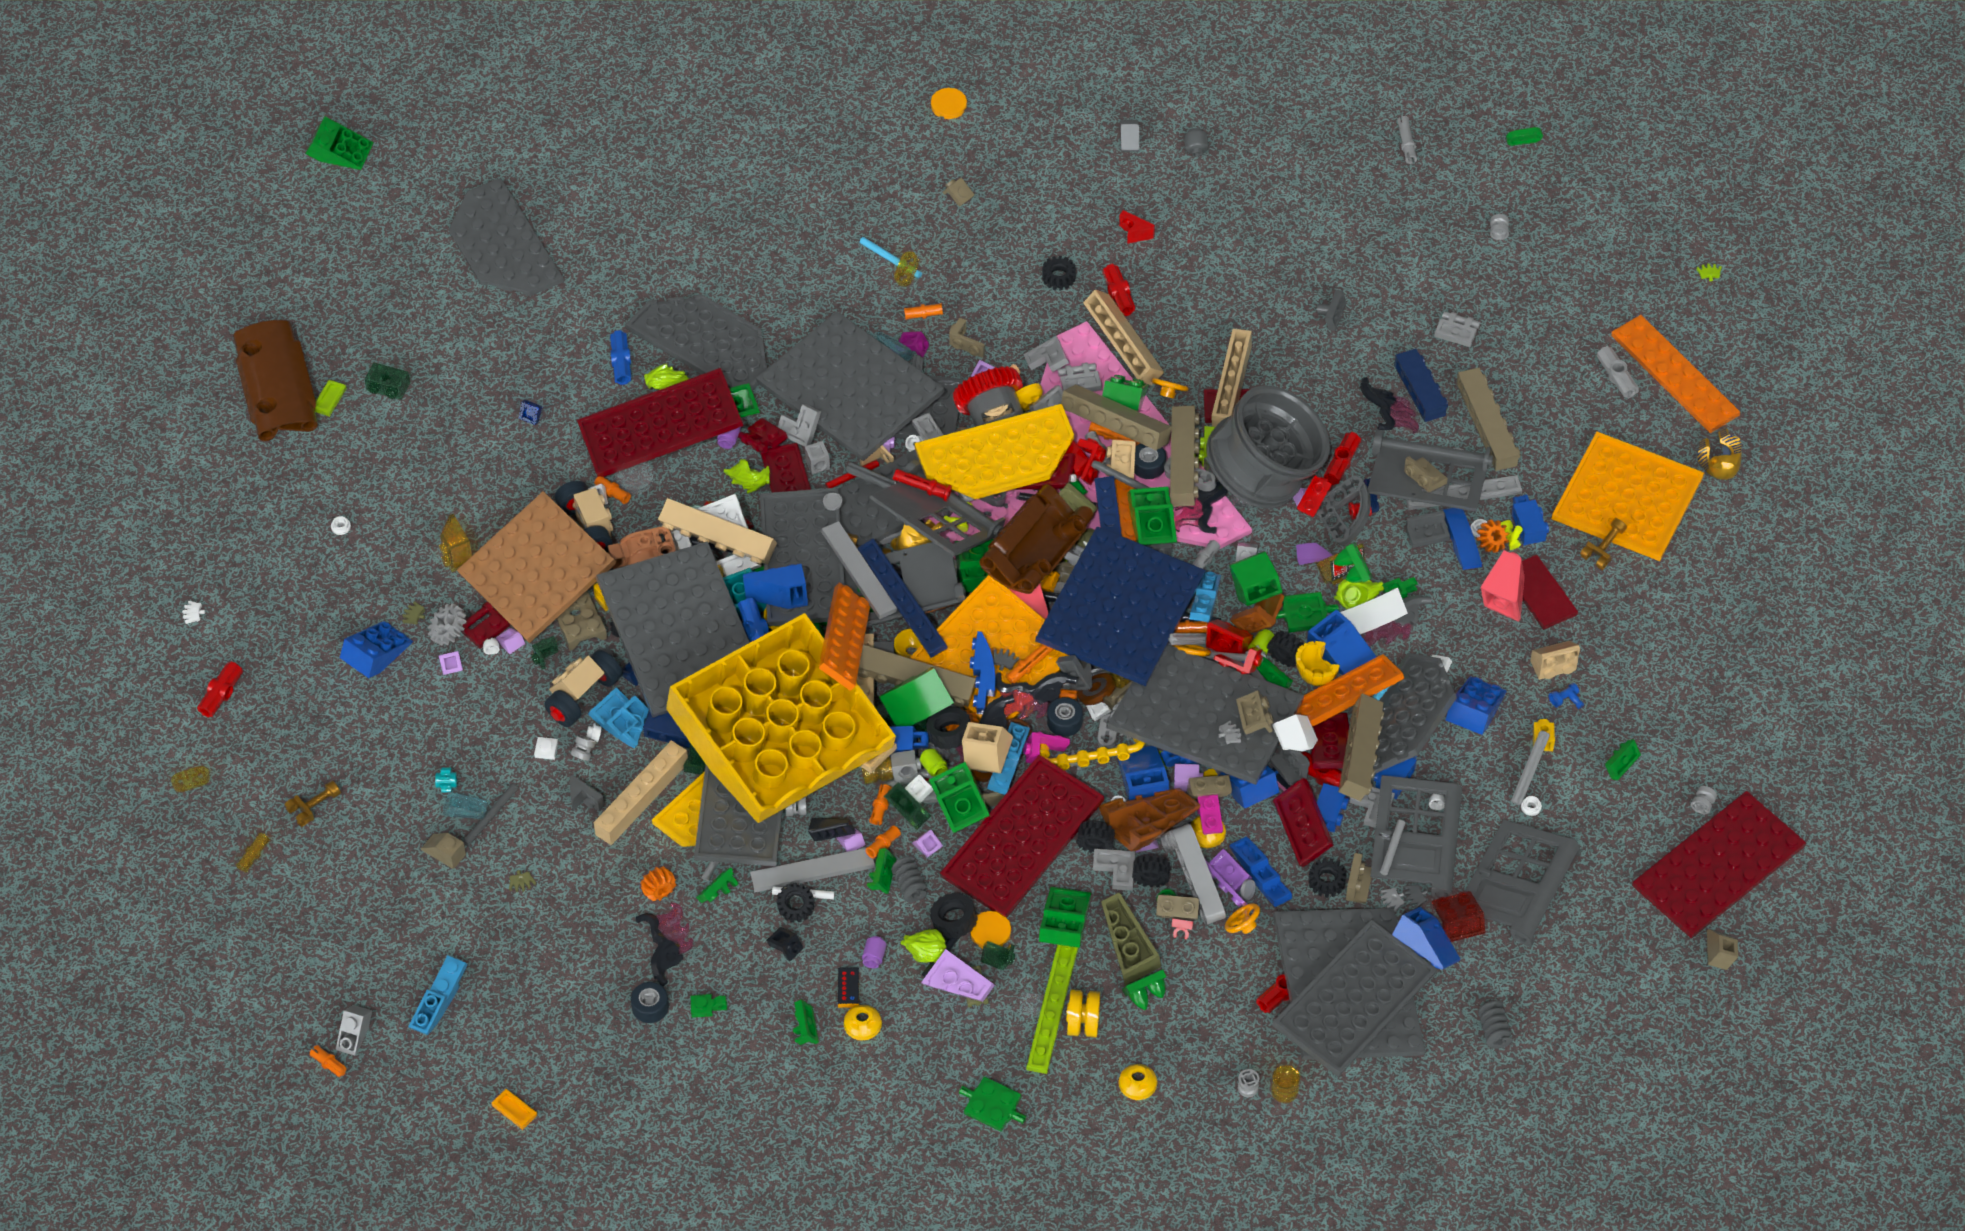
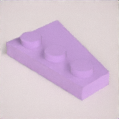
M946 949L921 982L924 985L981 1002L985 1000L995 986Z

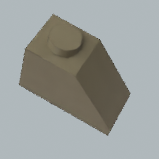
M449 833L433 834L421 848L422 851L452 869L466 856L464 842Z

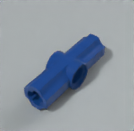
M618 330L610 334L612 350H610L612 367H614L615 383L625 385L631 381L630 350L627 344L626 333Z
M748 598L740 601L738 607L744 622L742 626L747 638L752 642L768 633V624L765 619L761 618L755 599Z

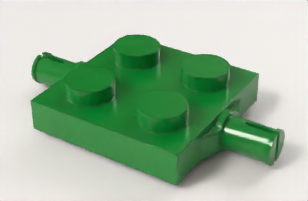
M1321 592L1289 595L1284 597L1282 602L1283 610L1278 612L1276 619L1284 618L1289 633L1309 631L1326 618L1327 613H1332L1336 609L1339 611L1338 604L1326 605L1322 599Z
M983 1077L979 1086L974 1091L965 1086H962L959 1090V1094L969 1098L964 1114L1002 1132L1005 1125L1011 1119L1022 1124L1026 1120V1115L1016 1111V1107L1022 1098L1021 1094L989 1078Z

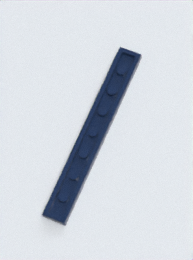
M871 539L857 548L930 658L947 649L946 643L876 541Z

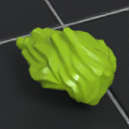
M667 363L656 367L644 375L648 388L652 387L656 390L691 379L687 375L685 376L684 371H674L673 367H668Z
M740 459L739 463L731 469H724V473L732 479L731 483L742 485L744 490L747 489V494L757 491L770 483L769 466L758 472L755 469L749 468L748 461Z
M1344 579L1338 585L1334 599L1338 600L1344 608L1350 609L1374 599L1380 591L1384 590L1382 581L1377 583L1370 580L1353 583Z
M936 929L923 930L911 936L905 935L903 937L904 940L901 941V945L906 946V949L917 962L936 963L946 949L945 940Z

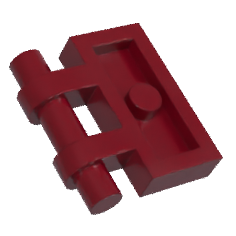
M760 418L747 428L749 433L739 432L738 435L742 443L751 445L755 451L762 453L768 451V446L774 449L788 438L785 431L763 418Z

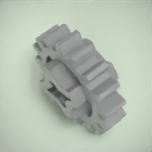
M453 603L451 605L446 604L445 608L440 607V612H435L434 619H430L432 625L428 626V629L431 630L428 633L431 636L430 639L441 646L443 644L449 645L450 641L454 643L455 637H460V632L465 629L462 625L467 622L464 619L466 617V614L463 613L464 610Z

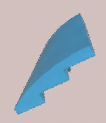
M616 687L588 715L613 736L628 746L635 748L638 745L649 709L636 696L629 700Z

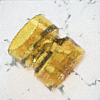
M890 756L871 773L861 767L865 785L876 783L878 779L882 782L893 780Z
M1283 1065L1273 1072L1271 1093L1278 1102L1290 1103L1298 1096L1300 1075L1294 1067Z

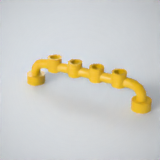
M1133 738L1134 742H1136L1133 745L1122 743L1117 745L1116 748L1100 747L1093 752L1081 750L1075 755L1059 754L1056 758H1048L1050 756L1048 745L1040 744V755L1065 771L1069 769L1070 763L1077 762L1079 767H1087L1090 764L1089 760L1097 759L1100 764L1108 763L1109 757L1117 756L1121 761L1127 760L1130 757V753L1138 752L1144 747L1145 743Z

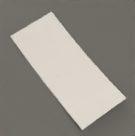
M1398 588L1361 605L1340 612L1351 621L1359 634L1378 628L1408 614Z

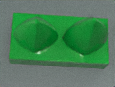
M1356 542L1346 546L1336 556L1334 565H1355L1349 570L1346 581L1359 583L1373 578Z
M1160 970L1125 986L1122 991L1125 996L1129 995L1136 1006L1147 1010L1148 994L1146 987L1153 995L1163 998L1166 990L1164 981L1166 974L1164 970Z

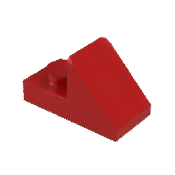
M1124 210L1120 213L1119 226L1123 230L1128 231L1127 243L1150 240L1155 237L1154 224Z

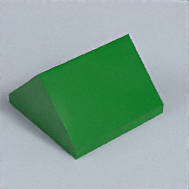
M749 383L729 388L740 417L760 413Z

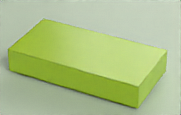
M328 380L316 400L314 412L330 417L346 391V385Z

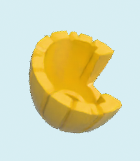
M1321 641L1304 643V646L1301 645L1296 652L1298 672L1301 678L1312 686H1323L1335 678L1340 668L1339 665L1330 664L1322 659L1326 643Z

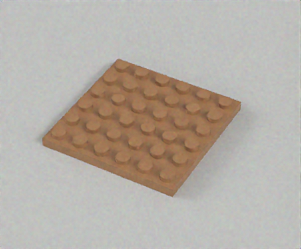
M543 491L458 568L457 572L530 643L597 582V574L609 571L616 564V561Z

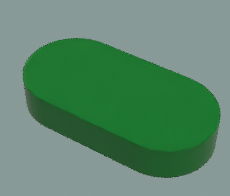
M1538 127L1514 130L1506 135L1507 144L1510 146L1536 143L1543 138L1542 130Z

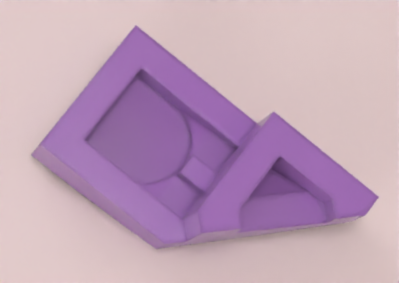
M1317 543L1296 545L1299 565L1313 562L1326 565L1335 560L1331 553Z

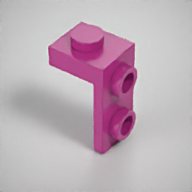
M1032 732L1023 748V754H1026V763H1032L1040 755V744L1048 745L1049 750L1065 751L1070 744V739L1058 735H1047L1042 732Z
M1218 795L1198 796L1197 802L1200 804V808L1197 810V814H1200L1203 834L1222 833L1223 825Z

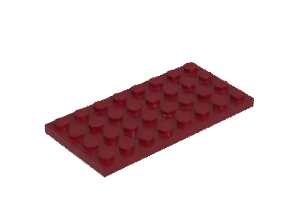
M721 368L577 420L597 477L611 475L743 426Z
M1038 755L990 812V816L985 818L940 872V877L990 910L1007 918L1077 834L1081 823L1084 824L1104 801V796L1041 755Z
M1745 791L1634 880L1632 886L1692 939L1806 846V842L1748 791Z

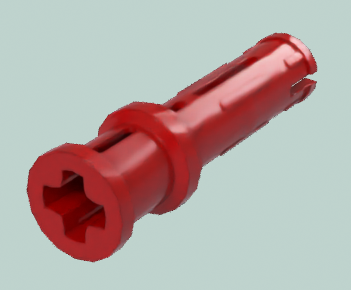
M898 468L893 475L894 481L926 491L929 496L934 495L943 498L945 502L948 501L952 492V485L950 484L948 486L941 484L936 479H931L930 481Z

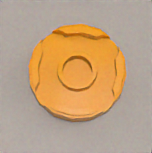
M955 88L940 89L931 98L932 111L936 116H942L944 119H954L961 116L967 107L966 96L962 91Z
M994 911L982 912L977 915L978 921H976V926L972 928L970 936L971 940L978 944V947L986 950H995L1001 948L1003 944L1009 941L1011 926L1006 917Z

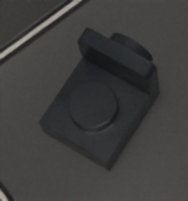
M779 927L766 940L770 947L783 952L788 961H791L803 950L797 934L782 927Z

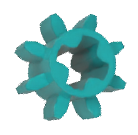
M451 767L441 768V773L435 774L436 788H441V793H451L452 788L457 787V772H451Z

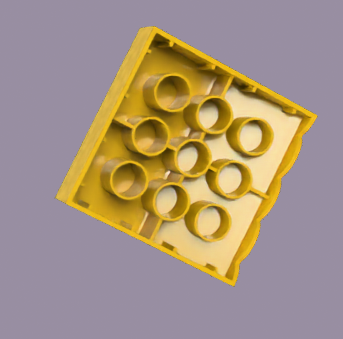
M805 613L673 684L669 689L667 711L710 771L757 823L893 748L896 737L857 683L850 691L819 669L824 638Z

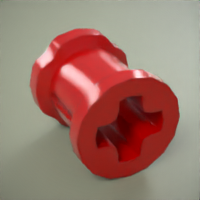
M1360 502L1348 503V510L1352 520L1357 517ZM1370 507V513H1369V516H1371V515H1372V510H1371V507Z

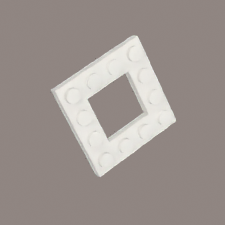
M736 494L697 509L748 529ZM676 529L670 531L676 551L692 546L690 538L681 535L680 531ZM731 555L716 561L722 578L747 568L754 570L761 567V565L750 561L751 558L746 556L740 558Z

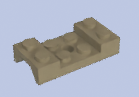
M588 590L556 618L569 651L574 650L579 642L593 637L601 640L607 639L606 629L600 615L598 616ZM573 610H579L581 612L577 616H573L570 614Z

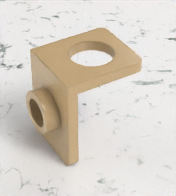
M882 445L866 460L862 461L860 459V466L877 460L880 457L888 464L894 461V457Z

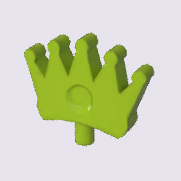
M1708 263L1707 268L1702 265V270L1699 267L1696 269L1702 279L1709 278V281H1713V278H1720L1722 267L1719 266V269H1717L1716 264H1713L1712 268Z

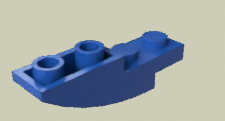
M977 631V638H973L972 650H975V656L970 658V668L973 669V676H976L975 688H979L978 695H974L973 707H976L977 714L983 715L987 696L995 697V667L987 640L982 632Z

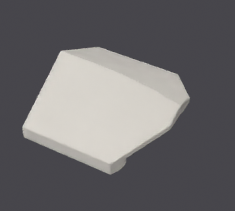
M1295 714L1272 725L1283 750L1313 749L1318 741L1308 716Z

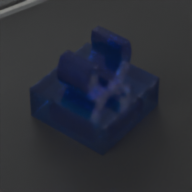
M523 400L518 419L533 425L538 424L542 406L528 400Z

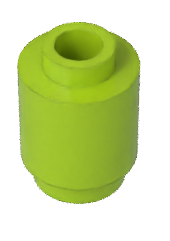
M1267 629L1259 631L1249 644L1248 649L1258 645L1267 655L1269 650L1267 645L1274 634Z
M926 749L922 752L919 761L931 776L935 777L948 770L947 763L936 749Z

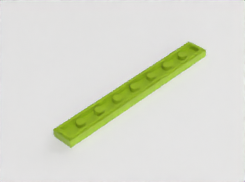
M1057 945L1026 1067L1028 1071L1048 1073L1078 952L1077 947Z

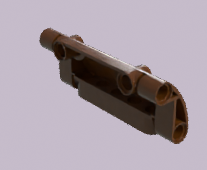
M269 320L255 323L236 331L233 334L238 354L236 363L250 420L256 426L258 438L261 441H270L276 436L278 430L302 432L315 430L318 426L314 412L316 407L315 396L300 340L295 339L291 322L287 320Z
M1045 484L1021 506L988 545L989 550L980 559V566L1000 584L1017 592L1030 594L1044 577L1054 570L1086 531V526L1093 519L1094 513L1087 506H1081L1073 511L1052 486Z

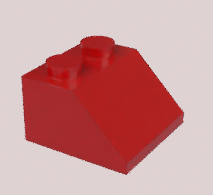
M1219 619L1210 621L1207 624V648L1216 652L1245 654L1246 651H1249L1248 646L1253 640V635L1249 632L1240 630L1230 623Z

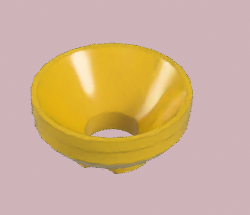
M1039 383L1025 386L1016 392L1022 409L1024 411L1030 410L1029 406L1042 397L1043 390Z
M911 629L901 631L894 639L896 654L909 659L912 655L908 654L906 650L910 647L918 649L921 646V643Z
M1200 816L1196 817L1190 824L1202 848L1216 847L1225 839L1226 829L1223 821L1222 833L1204 835L1202 832Z
M869 1005L854 1006L848 1010L844 1017L846 1033L856 1040H869L875 1037L880 1032L882 1026L879 1012ZM860 1013H865L869 1017L866 1021L862 1022L857 1020L856 1016Z
M1129 1065L1120 1074L1119 1088L1130 1099H1147L1157 1088V1077L1154 1071L1146 1065ZM1140 1072L1144 1075V1079L1135 1081L1132 1075Z

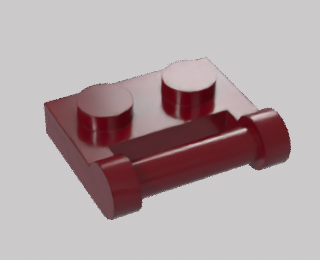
M485 602L481 609L466 619L467 622L462 625L465 629L461 633L481 649L486 639L495 638L510 627V624L489 602ZM484 615H489L488 618H486L472 630L468 628L476 621H478L480 618H482Z

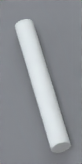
M773 886L772 895L781 893V888L783 887ZM810 889L813 898L834 900L835 891Z

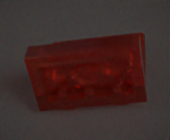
M1470 891L1432 900V906L1440 917L1443 930L1450 942L1486 933L1484 912Z

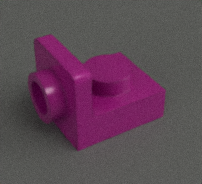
M903 332L896 347L899 351H915L917 355L923 358L929 347V342L922 332Z

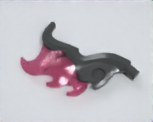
M1420 594L1405 598L1403 602L1408 614L1365 632L1363 639L1368 646L1374 645L1381 638H1387L1385 644H1390L1399 634H1403L1402 640L1407 639L1411 633L1410 624L1416 626L1418 622L1419 606L1421 604H1431V596H1421Z

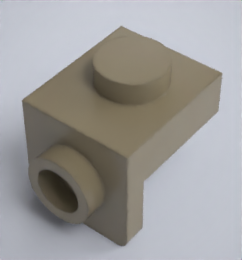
M962 177L957 181L952 179L945 185L947 189L943 191L944 195L949 193L959 207L975 195Z

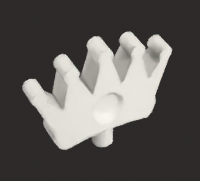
M188 601L189 605L184 606L187 610L182 611L183 614H187L183 615V619H188L185 620V623L200 621L199 614H205V610H201L202 604Z

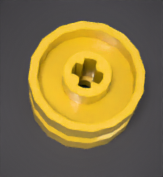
M1071 989L1066 1016L1068 1036H1079L1081 1023L1085 1024L1084 1033L1086 1037L1097 1038L1100 991H1089L1086 1004H1084L1082 990Z

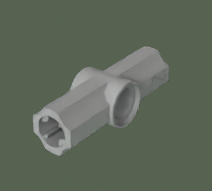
M1606 346L1597 352V358L1609 374V380L1617 386L1623 397L1628 399L1634 397L1639 392V387L1627 371V364L1618 358L1612 347Z

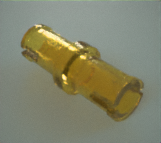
M259 833L251 846H247L245 854L236 864L239 870L247 873L255 859H259L261 851L270 841L265 834Z

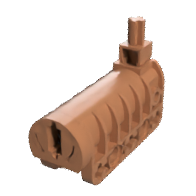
M656 527L629 534L619 544L608 545L609 552L607 553L616 561V564L613 566V569L664 555L661 553L663 551L667 554L676 551L670 530L665 527ZM659 534H663L665 536V542L662 543Z

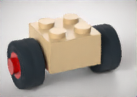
M570 481L563 484L555 493L557 505L567 515L576 514L581 528L606 552H609L608 545H612L611 531H613V526L610 521L612 516L610 510L604 507L605 500L603 495L598 494L596 487L588 489L587 485L582 481Z
M597 650L591 657L589 655L583 659L579 657L565 668L566 671L559 674L552 681L554 685L549 690L553 694L546 699L544 703L545 708L556 722L564 727L572 726L581 716L580 707L575 701L596 681L606 687L612 686L622 676L620 665L610 654L603 650Z

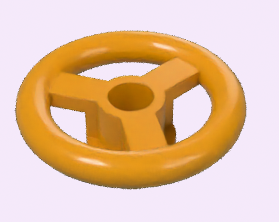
M1157 378L1151 380L1153 384L1162 386L1161 396L1173 399L1176 394L1175 390L1187 392L1189 389L1187 386Z
M1172 645L1187 654L1209 656L1211 654L1209 649L1198 645Z
M1251 903L1236 910L1227 919L1225 930L1229 933L1242 931L1244 934L1251 932L1257 926L1255 920L1260 913L1259 905ZM1251 910H1254V912H1253L1252 915L1250 916V915H1249L1250 911H1251Z

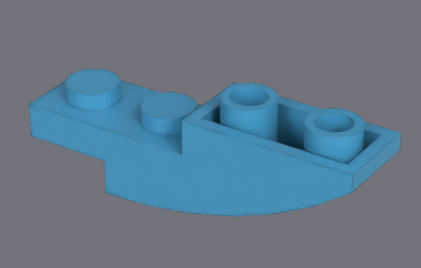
M1210 571L1205 572L1196 590V596L1190 612L1191 620L1211 621L1221 575Z
M1013 722L1010 723L1008 732L1013 736L1002 772L1001 774L992 773L987 787L988 790L1006 795L1013 780L1030 728Z
M447 955L431 989L426 990L408 1026L409 1028L429 1035L442 1018L460 987L458 983L467 967L465 962Z

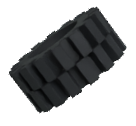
M1053 256L1052 260L1048 258L1047 262H1044L1042 266V280H1044V284H1047L1048 288L1053 286V290L1059 288V291H1061L1063 287L1068 289L1069 285L1072 286L1076 280L1075 263L1073 264L1071 259L1068 261V257L1062 259V256H1059L1056 259ZM1061 270L1066 272V274L1056 276L1052 272Z
M1283 631L1276 632L1267 645L1268 653L1271 654L1272 658H1276V662L1280 661L1282 665L1286 664L1287 667L1297 666L1296 652L1304 644L1299 642V638H1294L1295 635H1289L1287 631L1285 633Z
M1090 820L1089 823L1085 821L1084 824L1081 823L1076 843L1079 848L1083 847L1082 850H1089L1088 853L1094 852V849L1112 850L1115 830L1110 825L1106 826L1107 823L1105 822L1101 824L1100 821H1096V823L1093 820Z
M1146 854V857L1140 855L1133 862L1132 878L1134 882L1137 881V884H1143L1144 887L1150 885V887L1154 885L1160 887V884L1164 886L1169 882L1170 862L1166 858L1163 859L1162 856L1156 857L1157 855L1155 854L1153 856Z
M1323 858L1322 863L1320 860H1317L1316 864L1313 863L1309 871L1310 889L1313 888L1314 893L1318 891V896L1325 894V898H1329V894L1335 897L1336 892L1339 895L1341 890H1344L1346 884V870H1344V866H1339V861L1333 863L1331 858L1330 862H1327L1326 858ZM1324 873L1334 875L1335 881L1323 882L1320 880V876Z
M789 883L786 888H781V893H778L776 901L780 915L785 920L789 919L793 923L794 920L801 922V919L807 920V916L812 915V910L815 907L813 894L810 892V889L808 887L805 888L804 884L801 883L800 885L793 883L792 886ZM793 896H799L803 899L804 903L800 909L793 910L789 908L788 900Z

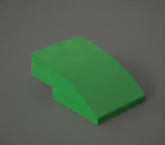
M1169 488L1130 489L1127 492L1137 543L1142 545L1177 543L1173 505L1170 504Z
M993 539L956 556L959 579L963 583L966 592H973L988 576L980 566V559L989 550L988 545Z
M933 667L928 668L915 677H910L879 696L895 726L914 725L954 703Z
M966 762L929 779L953 833L990 816L983 796Z
M1050 887L1040 926L1039 942L1080 948L1091 893Z

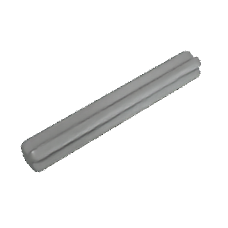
M1540 731L1512 797L1511 802L1520 806L1523 802L1550 736L1545 731Z

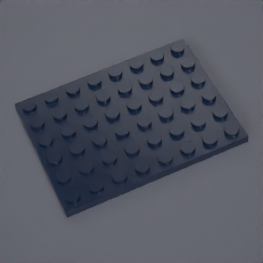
M1096 527L1040 628L1035 641L1067 655H1075L1077 659L1146 686L1169 643L1168 638H1170V634L1175 632L1203 579L1205 570Z

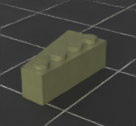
M1120 892L1101 901L1125 986L1161 967L1159 954Z

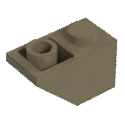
M1708 929V965L1727 970L1738 958V940L1726 933Z

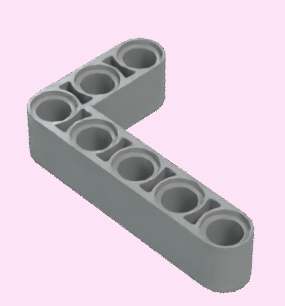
M1186 824L1162 835L1161 843L1166 853L1176 852L1193 898L1199 899L1198 911L1204 924L1208 925L1226 918L1224 907L1192 826Z

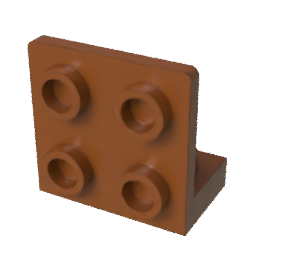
M1281 593L1257 602L1253 608L1232 615L1230 621L1238 629L1245 630L1250 634L1270 628L1276 622L1277 614L1282 607L1285 596Z

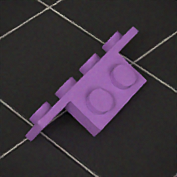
M1224 848L1210 862L1205 858L1212 879L1216 877L1220 881L1218 886L1225 893L1229 891L1233 895L1231 899L1237 906L1247 905L1248 903L1238 892L1241 890L1243 882L1246 879H1252V877Z

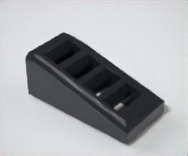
M812 818L808 829L814 841L855 834L856 831L849 819Z

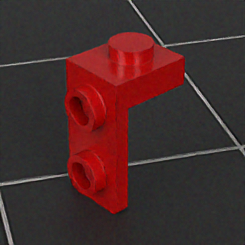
M1080 438L1077 446L1084 452L1091 454L1081 479L1086 484L1092 485L1094 478H1097L1098 470L1093 468L1091 464L1093 461L1102 463L1105 460L1106 450L1094 439L1088 438L1084 440Z
M1314 476L1298 504L1297 510L1313 518L1327 493L1332 490L1330 481L1323 477Z
M1257 647L1250 648L1245 663L1222 654L1215 655L1214 660L1219 661L1218 663L1223 667L1231 666L1236 668L1241 674L1253 673L1262 662V649Z

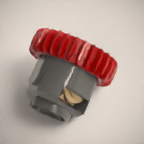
M1001 366L982 371L973 377H969L968 380H963V384H959L953 392V399L957 409L964 415H971L975 427L1024 414L1016 394L1018 390L1023 388L1019 373L1013 367Z

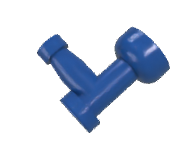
M1571 683L1567 689L1561 692L1553 691L1548 695L1549 701L1556 708L1561 706L1563 699L1567 697L1578 709L1584 706V703L1577 696L1579 688L1575 683Z

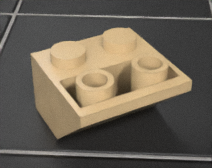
M1566 641L1532 650L1530 661L1538 679H1551L1555 675L1570 674L1575 671L1580 647L1574 642Z
M968 722L962 739L964 762L973 770L1001 774L1013 736L1000 726Z

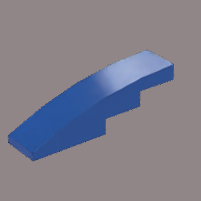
M1443 509L1445 512V522L1453 542V550L1462 569L1482 567L1479 551L1463 509Z
M1247 836L1229 845L1237 860L1252 877L1255 885L1274 907L1292 899V893L1280 881V875L1269 865L1268 858Z

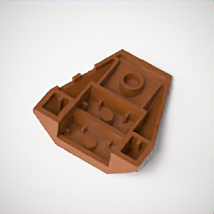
M1180 788L1154 792V796L1142 798V795H1137L1134 800L1123 801V798L1115 799L1099 806L1105 823H1107V826H1112V829L1115 830V839L1131 852L1150 845L1200 808V804Z

